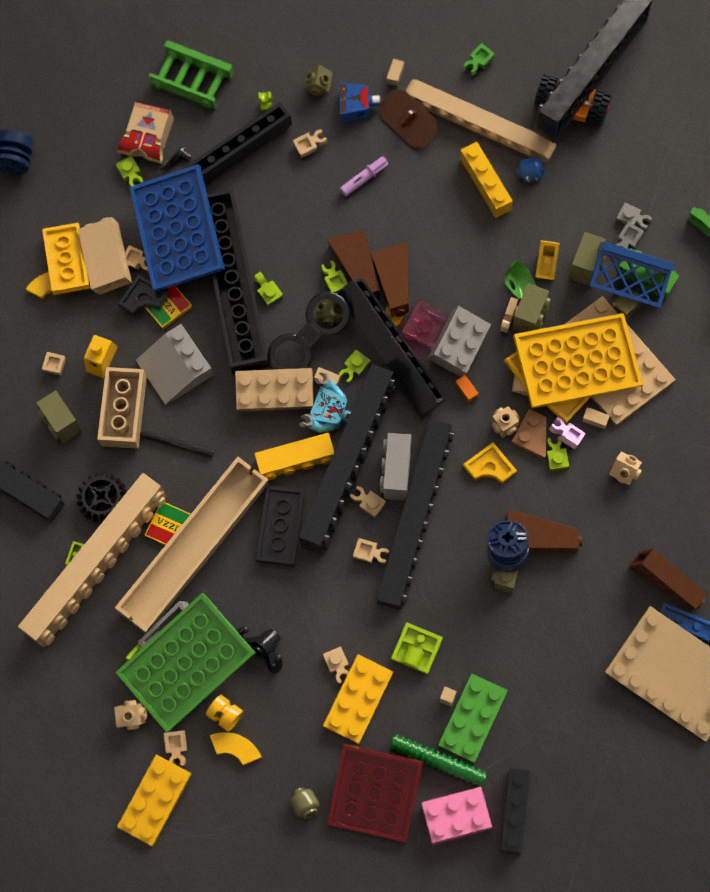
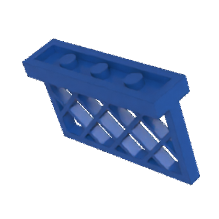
M600 242L598 247L599 253L589 286L660 308L671 271H674L675 264L608 242ZM603 255L609 256L613 264L604 268L601 263ZM625 261L628 263L630 270L622 274L617 264ZM614 266L619 276L610 280L606 270ZM639 267H644L648 275L639 279L635 270ZM632 272L636 282L628 286L623 276ZM658 272L665 274L663 282L657 285L652 275ZM603 273L607 282L603 285L595 284L597 275ZM650 277L654 287L645 291L641 282ZM621 278L625 286L620 291L615 290L612 282ZM636 284L639 285L642 294L634 296L630 290ZM656 289L659 295L657 302L650 301L647 293Z

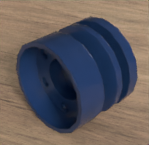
M0 130L1 172L14 175L28 173L31 162L30 155L34 146V140L31 136L17 130Z
M511 520L500 521L494 524L487 535V554L490 564L498 571L508 573L521 569L527 563L529 557V538L526 529L518 522Z

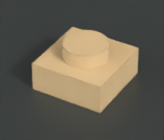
M47 352L42 371L61 376L66 357Z

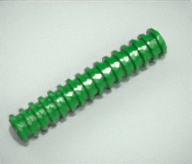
M399 734L394 736L390 745V751L395 750L397 754L399 752L402 753V756L407 755L408 758L412 757L415 760L423 761L425 766L431 765L432 769L435 767L437 771L442 770L444 774L447 772L449 776L454 775L456 779L457 777L461 781L464 779L466 783L471 782L472 786L478 785V787H482L487 776L486 771L481 772L479 768L476 770L475 766L469 767V764L466 763L465 765L463 761L458 762L456 758L453 760L451 756L446 757L444 753L441 755L439 751L434 752V749L429 750L427 746L424 748L422 744L417 745V742H411V739L406 740L404 736L402 738L399 737Z

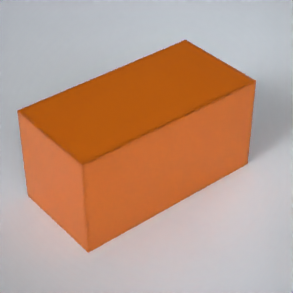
M466 375L455 381L456 387L468 403L478 398L479 393Z

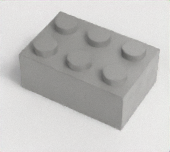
M460 306L452 310L428 359L459 377L463 376L468 372L491 324Z
M388 433V439H384L383 456H386V458L382 457V475L384 476L380 478V493H384V499L406 501L411 458V434Z

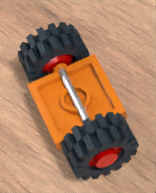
M543 74L536 93L534 106L539 107L541 104L546 103L549 93L551 91L554 92L556 89L558 78ZM594 90L573 119L585 122L589 109H591L588 122L603 126L612 94L598 90L594 98L596 91Z

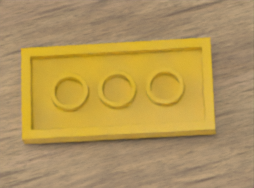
M79 223L42 229L53 295L90 289L78 229H80Z
M358 654L323 727L359 744L393 671Z
M155 755L117 827L154 846L192 773L159 755Z

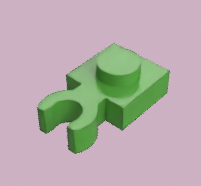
M481 43L470 54V60L465 62L464 70L472 67L471 75H475L477 68L481 67L484 69L495 57V53Z

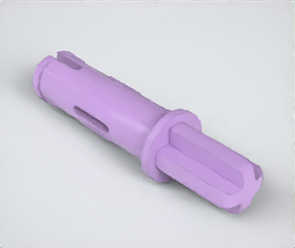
M380 157L370 166L366 165V169L340 187L342 194L346 197L370 178H375L378 172L388 166L387 160L384 157Z

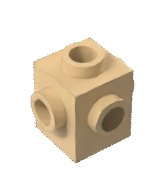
M509 406L504 409L499 408L493 413L491 426L496 433H499L504 438L518 430L520 418L517 412L511 410Z
M621 452L609 475L615 477L621 483L630 485L633 479L637 481L642 470L639 467L642 462L635 456Z
M136 700L124 701V705L114 707L117 727L127 726V730L138 729L139 725L145 723L147 711L142 703H136Z

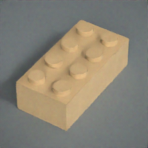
M106 367L97 438L100 446L139 449L147 380L144 369Z
M312 368L235 371L238 412L312 409L314 405Z

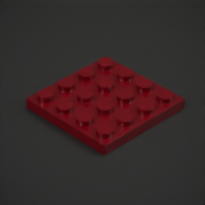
M344 744L327 825L407 842L423 761Z

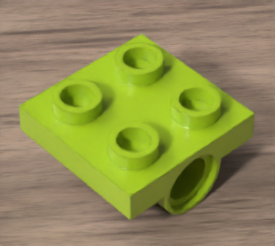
M406 622L391 660L428 675L443 637Z

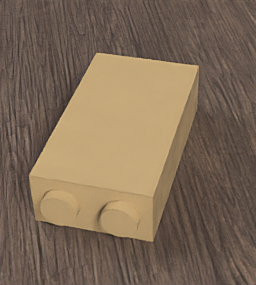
M106 217L97 223L86 224L83 228L78 229L91 289L100 295L131 284L132 279L119 223L112 217Z

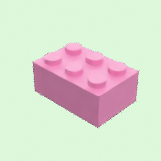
M481 787L422 802V809L432 845L488 831L492 828Z

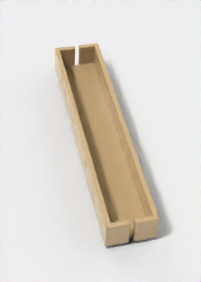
M237 457L116 605V611L129 622L132 621L134 626L146 634L162 618L265 490L266 485H268V479L255 469L252 472V467Z
M142 473L19 624L18 627L43 648L53 642L55 639L54 635L58 630H62L65 627L68 617L78 611L79 604L83 599H87L90 596L93 586L103 580L104 573L108 568H112L115 565L118 555L127 550L129 547L128 543L132 538H136L140 534L143 524L145 522L148 523L152 519L156 508H160L164 504L166 495L162 487L146 474Z

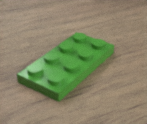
M471 674L438 747L475 764L508 690Z

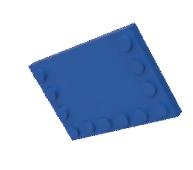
M198 164L130 187L153 291L157 292L225 270L201 167Z

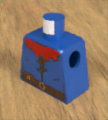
M339 83L341 122L367 118L370 116L369 107L380 106V95L369 96L368 86Z

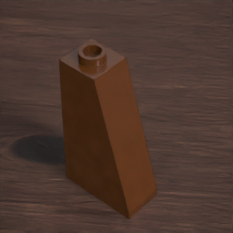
M361 230L328 238L329 248L349 281L363 278L374 296L379 298L380 289L365 231Z
M407 242L372 252L373 266L391 318L404 316L406 313H409V254Z
M507 510V520L518 522L526 529L529 538V553H577L579 547H582V535H578L577 528L514 510Z
M655 549L640 551L629 565L631 569L688 610L699 609L704 604V598L707 593Z

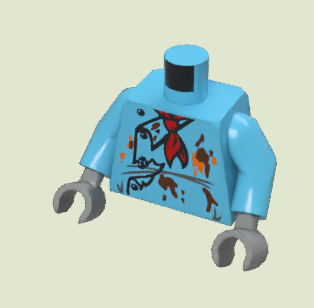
M322 372L319 374L323 377V380L321 381L317 378L315 382L317 384H324V387H320L310 415L305 414L301 416V418L306 420V423H299L300 427L308 426V428L318 433L340 429L343 421L348 422L352 412L347 410L348 400L346 395L335 383L329 380L327 373Z

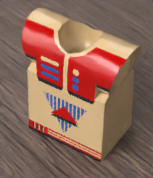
M135 101L126 134L118 145V153L132 157H144L148 161L162 164L163 148L174 121L171 110Z

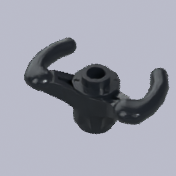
M247 626L240 627L237 632L255 651L257 656H262L266 660L268 670L274 674L280 672L283 667L282 657L279 654L275 655L274 652L280 641L278 633L273 629H269L260 636L245 638L243 635L248 633L249 628Z

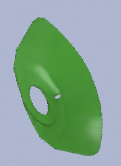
M515 261L505 275V284L516 297L522 299L527 284L535 286L536 284L527 267L522 262ZM509 279L513 282L515 290L511 288Z

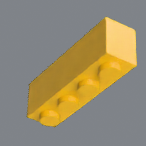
M475 142L461 149L460 160L495 218L511 211L513 200L479 144Z
M329 433L257 452L255 457L260 474L268 480H273L277 478V475H290L299 469L308 470L320 463L322 465L329 464L334 455V449Z

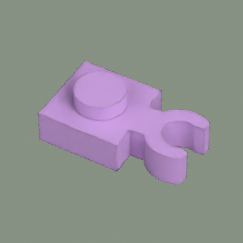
M557 417L549 430L552 433L560 434L559 439L575 450L586 433L571 423L566 426L563 420Z

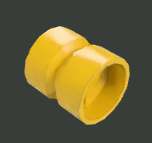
M222 694L212 702L206 712V716L214 722L219 721V726L227 732L233 729L243 715V710L235 704L231 706L230 701Z

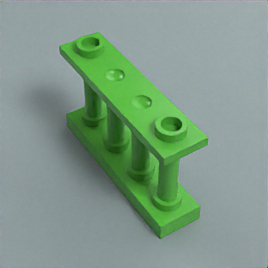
M167 40L164 47L168 57L158 76L152 73L149 74L151 85L156 89L162 88L198 102L205 108L216 110L217 103L214 95L222 79L228 78L231 80L233 77L232 65ZM178 59L184 63L175 81L165 79L173 61ZM194 65L199 67L200 70L191 88L181 85L190 66ZM206 72L215 73L216 77L207 94L198 92L197 90Z

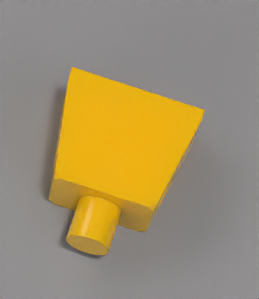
M94 335L84 356L86 372L104 378L106 367L110 366L118 346L108 339Z

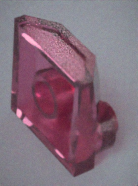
M419 299L403 324L401 333L406 339L414 340L432 350L449 316Z

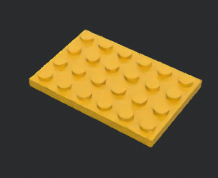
M624 313L518 333L513 336L531 408L638 388L643 385Z

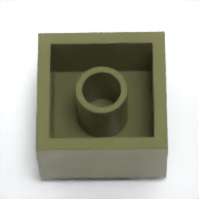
M584 232L572 263L569 279L589 286L599 253L598 247L600 242H606L605 238ZM603 255V257H602V261H601L602 264H603V262H604V259H605V256H606V255Z
M529 283L527 284L514 315L513 330L523 333L541 329L543 318L547 315L550 307L551 298H548V290Z
M56 390L37 402L40 408L37 412L56 441L60 439L64 444L82 433L77 421Z

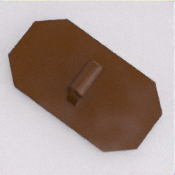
M391 90L380 104L381 118L413 148L427 147L437 135L436 119L405 90Z

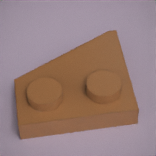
M529 409L511 443L545 459L546 417Z

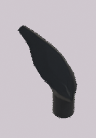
M185 146L180 147L164 163L160 170L166 169L181 157L190 161L192 155L185 151Z

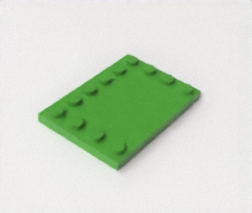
M201 593L115 673L162 728L169 732L252 657L255 651L204 593Z

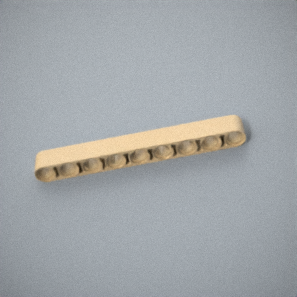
M412 79L405 90L427 111L530 157H537L542 162H548L556 148L555 143L550 142L533 131L416 79Z

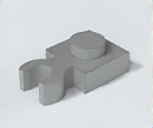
M624 203L616 221L625 225L628 222L633 225L637 224L640 229L646 231L648 226L643 224V221L650 223L652 217L649 215L642 216L640 215V209Z
M628 222L618 236V239L622 242L616 245L627 249L629 246L635 248L643 236L644 230Z

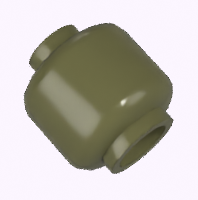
M299 788L293 792L290 805L298 818L307 820L318 813L319 802L311 789Z

